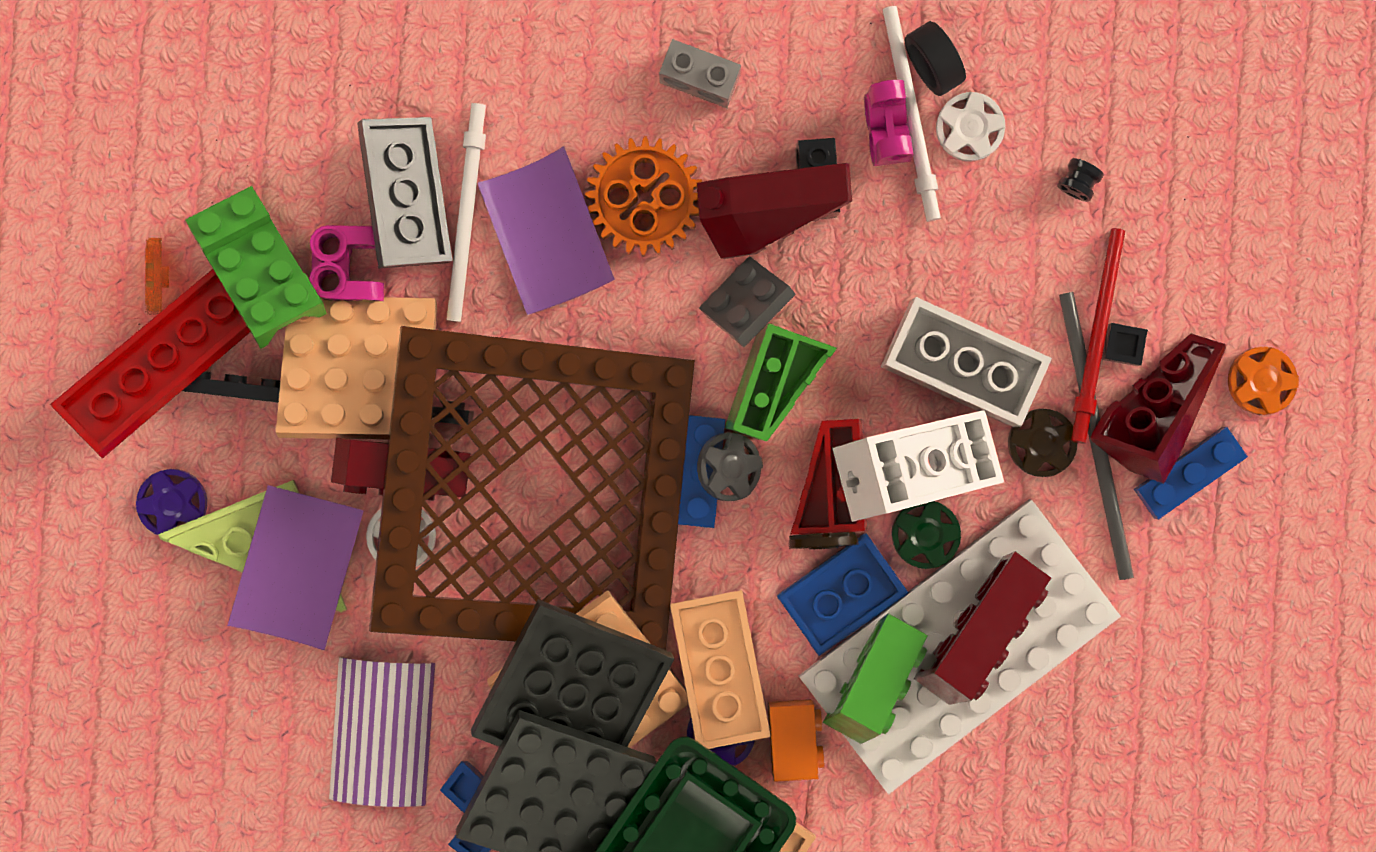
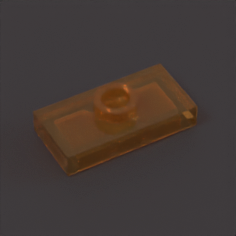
M148 237V240L146 239L145 312L148 315H158L162 311V288H169V266H162V238Z

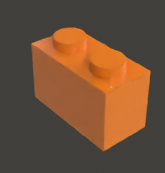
M811 699L768 702L771 763L774 782L819 779L818 768L825 767L823 746H817L816 731H822L821 709H814V703Z

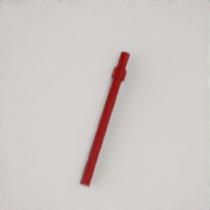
M1112 228L1110 231L1080 395L1075 397L1072 412L1076 413L1071 441L1075 443H1086L1090 417L1095 416L1097 400L1094 399L1126 232L1119 228Z

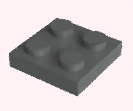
M749 256L709 296L699 309L741 346L745 347L796 294L789 285Z

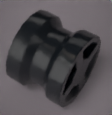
M1072 158L1068 164L1069 172L1060 179L1057 186L1067 195L1084 202H1089L1094 195L1092 190L1094 185L1101 182L1104 173L1089 162Z

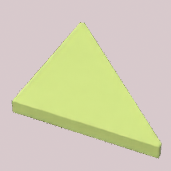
M294 480L277 486V488L299 493ZM266 491L158 534L159 538L243 573ZM340 593L336 611L343 612L347 608Z

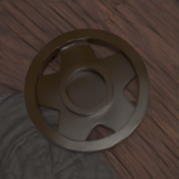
M1051 409L1031 410L1027 413L1024 420L1025 422L1032 417L1030 429H1019L1021 426L1012 427L1008 436L1010 456L1018 468L1027 474L1038 477L1054 476L1065 470L1076 455L1078 443L1071 441L1073 425L1064 415ZM1049 416L1058 419L1063 425L1053 426ZM1070 441L1069 451L1066 455L1063 446ZM1016 446L1025 450L1023 462L1017 454ZM1045 462L1054 467L1047 471H1037Z
M855 532L789 536V549H832L841 546L859 545L858 536H856Z

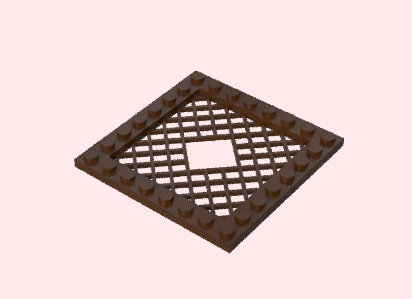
M401 326L369 631L516 642L535 604L511 601L524 590L530 594L535 602L538 599L541 600L530 585L546 572L557 588L541 601L549 603L562 592L573 607L554 606L574 614L582 610L597 595L601 596L603 590L618 578L629 592L618 601L619 605L623 607L631 600V610H624L651 645L666 650L695 360ZM436 369L449 370L435 381ZM458 371L487 375L470 387ZM453 375L466 392L450 404L437 387ZM496 376L523 379L508 391ZM491 379L503 396L487 408L475 391ZM533 380L559 382V384L544 395ZM528 384L539 397V400L524 412L512 395ZM570 384L595 387L584 397L580 398ZM564 387L576 403L560 415L549 399ZM605 388L631 391L616 402ZM600 391L611 405V408L596 419L585 403ZM641 392L652 393L651 405ZM435 394L445 409L431 419L433 396ZM470 396L483 412L466 424L454 408ZM636 396L647 411L632 423L620 407ZM507 400L520 416L504 428L491 412ZM544 404L556 420L540 432L528 416ZM580 408L592 424L576 435L565 420ZM616 412L627 428L612 439L601 423ZM450 413L462 429L448 441H445L433 425ZM487 417L499 433L483 445L471 429ZM650 417L648 440H646L636 427ZM524 420L536 436L520 449L508 433ZM558 425H561L572 440L557 452L545 436ZM596 428L608 444L595 455H592L581 440ZM431 432L441 446L427 457L429 435ZM632 432L643 447L628 459L617 443ZM467 434L479 449L463 462L450 446ZM504 437L516 453L502 465H499L488 449ZM540 441L585 497L529 543L484 487ZM577 445L588 460L573 472L561 457ZM610 449H613L624 464L611 475H608L597 460ZM446 450L458 467L442 479L430 465V462ZM646 453L643 478L633 463ZM483 454L496 470L479 482L468 469V466ZM593 465L604 480L589 492L577 477ZM427 469L437 481V484L423 495ZM626 469H629L639 484L624 495L613 480ZM463 471L475 487L461 499H458L447 483ZM609 485L620 500L605 512L593 497ZM442 488L455 504L438 517L426 500ZM642 490L639 514L629 500ZM480 492L492 507L478 519H475L463 504ZM589 502L600 517L585 529L574 513ZM625 505L636 520L621 532L610 517ZM423 507L434 521L420 532ZM459 508L471 525L455 537L443 521ZM497 512L508 528L492 540L480 524ZM567 519H570L580 531V534L565 546L554 530ZM603 522H606L616 537L601 549L590 534ZM439 526L450 539V542L434 554L422 538ZM639 526L637 550H635L626 539V536ZM476 529L488 544L471 557L460 541ZM513 532L524 545V548L508 560L497 544ZM549 535L561 551L545 563L534 547ZM586 539L597 553L581 566L570 551L582 540ZM621 541L632 557L617 569L606 554ZM419 544L430 559L416 570ZM455 546L467 562L451 575L439 559ZM493 549L504 565L488 577L476 562ZM529 552L541 568L525 580L513 565ZM566 555L577 570L564 582H561L550 568ZM602 559L613 573L597 585L586 571L598 560ZM635 563L632 587L622 573ZM435 564L447 579L430 592L418 576ZM472 566L484 582L468 595L456 579ZM509 569L521 585L504 597L493 582ZM582 575L593 590L581 601L577 602L566 588ZM414 582L426 596L413 595ZM452 584L464 599L436 596ZM489 587L500 601L475 600L474 598Z

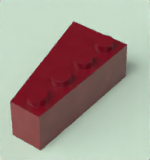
M1016 551L1003 556L975 594V598L979 600L976 606L970 604L955 621V628L958 629L956 634H950L944 642L941 641L932 653L937 660L929 670L925 671L921 668L913 679L948 705L979 699L989 685L986 678L993 668L998 669L1006 660L1009 654L1006 647L1012 638L1017 639L1028 626L1027 615L1032 608H1038L1047 597L1049 591L1045 588L1051 577Z

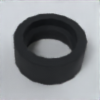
M929 21L906 35L904 41L909 58L923 82L935 95L942 96L965 81L966 72L959 53L948 35L938 24Z

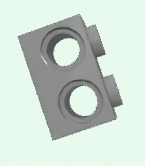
M672 39L659 72V79L663 85L728 108L740 77L741 65Z

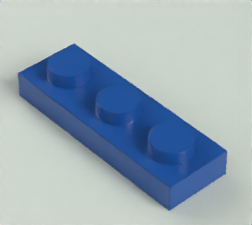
M689 415L678 519L679 525L715 527L717 499L709 495L702 487L697 473V461L704 444L713 436L724 433L725 419ZM723 440L718 442L714 447L722 449ZM706 463V472L709 479L713 469Z
M1222 427L1179 457L1164 484L1149 478L1136 487L1134 491L1153 518L1159 520L1248 456L1228 427Z

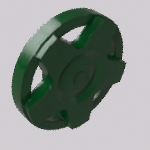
M935 501L902 509L892 526V542L897 554L906 563L917 568L931 569L944 565L955 555L960 545L961 530L956 516L949 508ZM924 506L921 515L918 517L907 514L917 507ZM941 511L947 515L952 524L941 522ZM899 528L907 535L901 546L898 539ZM953 541L950 550L944 555L943 545ZM923 554L929 563L917 562L911 558Z

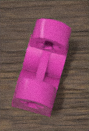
M887 80L872 84L864 96L865 117L869 130V147L873 166L911 162V158L914 156L912 139L906 126V94L903 80Z
M326 225L316 229L310 239L312 271L309 280L319 297L329 301L370 300L384 302V283L351 281L350 279L352 249H375L372 226ZM329 238H338L340 241L338 251L331 255L324 254L323 244ZM329 274H337L339 276L337 288L329 292L324 291L322 288L323 279Z

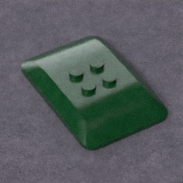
M679 737L667 746L652 771L628 802L626 808L617 818L595 852H779L794 831L796 816L789 804L701 743L690 737Z

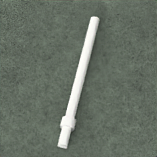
M889 6L883 9V15L897 80L904 81L907 112L906 125L912 139L913 159L917 178L914 179L917 194H921L926 221H935L941 219L935 192L938 190L936 175L931 173L897 6Z
M471 103L468 131L464 132L463 147L466 148L446 319L453 322H461L480 152L485 149L486 134H483L486 105Z

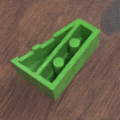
M766 324L755 337L725 428L758 440L768 441L793 408L795 401L807 385L811 384L816 377V373L837 348L775 325Z
M889 613L881 618L856 661L858 664L849 683L845 682L840 690V693L843 695L834 713H827L822 723L860 744L881 735V733L886 734L895 720L896 714L892 713L897 699L902 701L911 686V681L907 678L912 668H918L926 655L927 648L923 647L928 635Z

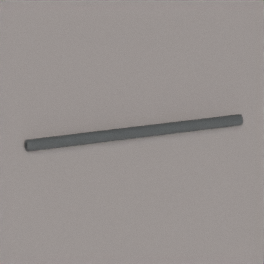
M1074 292L1060 294L1059 298L1080 392L1087 353ZM1098 405L1096 406L1095 416L1090 417L1089 439L1100 421ZM1090 439L1119 580L1134 578L1109 457L1105 451Z

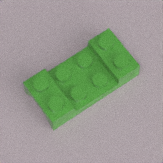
M252 186L185 219L195 240L260 349L269 344L278 330L304 316L322 317L327 314L321 298L307 275L301 270Z

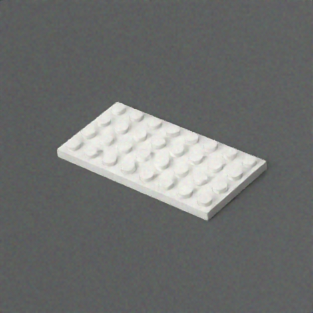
M1029 499L908 591L907 595L882 611L802 672L799 678L825 712L832 714L843 695L840 693L845 682L849 683L858 664L856 661L881 618L889 613L928 635L923 647L927 648L926 655L918 668H912L907 678L911 681V686L902 701L897 699L893 707L892 713L896 714L889 731L886 734L881 733V735L863 744L844 735L889 795L1115 622L1121 615L1033 500ZM1016 551L1051 577L1045 588L1049 591L1048 595L1038 608H1032L1026 619L1029 623L1024 632L1017 639L1012 638L1006 647L1009 654L1003 664L998 669L993 668L986 678L989 685L983 695L977 700L973 699L968 702L948 705L913 678L921 668L925 671L931 668L937 660L932 653L941 641L944 642L950 634H956L958 629L955 628V621L970 604L975 606L978 604L979 600L975 598L977 591L1002 557Z

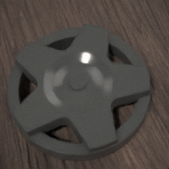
M731 432L720 433L710 438L702 447L697 461V473L702 487L709 495L722 501H737L749 496L756 487L761 475V468H763L762 457L759 455L753 442L742 434ZM727 439L723 449L714 447L718 442ZM744 446L747 448L749 454H745ZM706 463L713 469L709 479L706 472ZM729 487L733 495H724L720 492Z

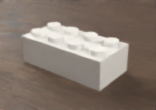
M915 297L908 304L881 364V368L976 411L985 410L987 416L1012 427L1022 426L1052 358Z

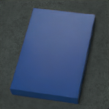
M867 533L858 537L859 545L845 546L776 595L818 656L908 594L906 588Z

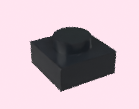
M1115 323L1108 324L1102 360L1141 366L1148 330Z

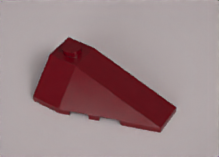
M833 164L698 182L697 195L700 221L721 259L757 254L778 239H785L794 234V231L811 221L816 222L852 202L849 164Z
M1192 333L1160 360V366L1146 379L1140 378L1132 385L1133 390L1120 402L1114 401L1106 409L1090 436L1091 441L1129 471L1164 484L1182 452L1226 349L1225 344Z

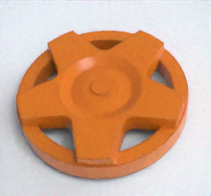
M1256 347L1241 353L1232 363L1228 374V388L1233 400L1243 410L1256 415L1274 414L1283 410L1291 403L1299 387V376L1293 362L1282 351L1272 347ZM1256 353H1264L1259 362L1249 358V356ZM1281 362L1286 367L1287 372L1281 370ZM1237 372L1244 378L1243 383L1238 388L1236 383ZM1287 391L1286 396L1280 402V392ZM1258 399L1263 409L1253 407L1247 402Z

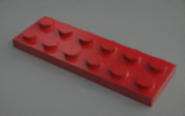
M211 269L50 405L103 459L247 336L250 330L216 273Z

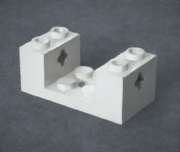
M985 410L871 436L832 448L852 522L1004 482Z

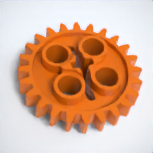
M647 136L643 137L641 146L637 147L634 140L629 138L628 149L623 150L618 143L614 144L617 155L612 157L610 154L603 152L602 155L606 165H593V169L599 174V177L587 178L588 184L595 187L594 191L585 193L586 199L595 201V204L587 207L589 213L599 214L593 220L595 228L604 225L605 228L600 235L601 238L604 240L613 235V248H618L624 242L626 243V252L629 255L635 246L640 247L642 257L646 256L648 247L652 246L655 253L660 255V244L663 243L673 250V238L675 236L683 241L687 239L683 231L684 227L689 229L696 228V224L690 219V216H699V208L693 205V203L698 202V195L694 190L697 189V183L702 182V180L691 179V176L697 171L696 165L685 168L684 165L688 160V155L685 153L676 158L675 144L670 146L667 151L663 150L661 138L658 139L654 147L649 146ZM641 163H650L654 166L655 173L649 179H640L635 174L637 166ZM663 174L669 175L666 181L651 192V203L648 204L646 201L640 202L627 219H620L621 214L630 209L639 200L637 194L639 190L646 193ZM615 188H623L629 193V197L625 203L616 205L608 199L611 191ZM666 189H675L679 192L681 198L677 204L668 206L662 203L660 195ZM640 214H649L655 220L653 227L648 231H639L634 226L636 217Z

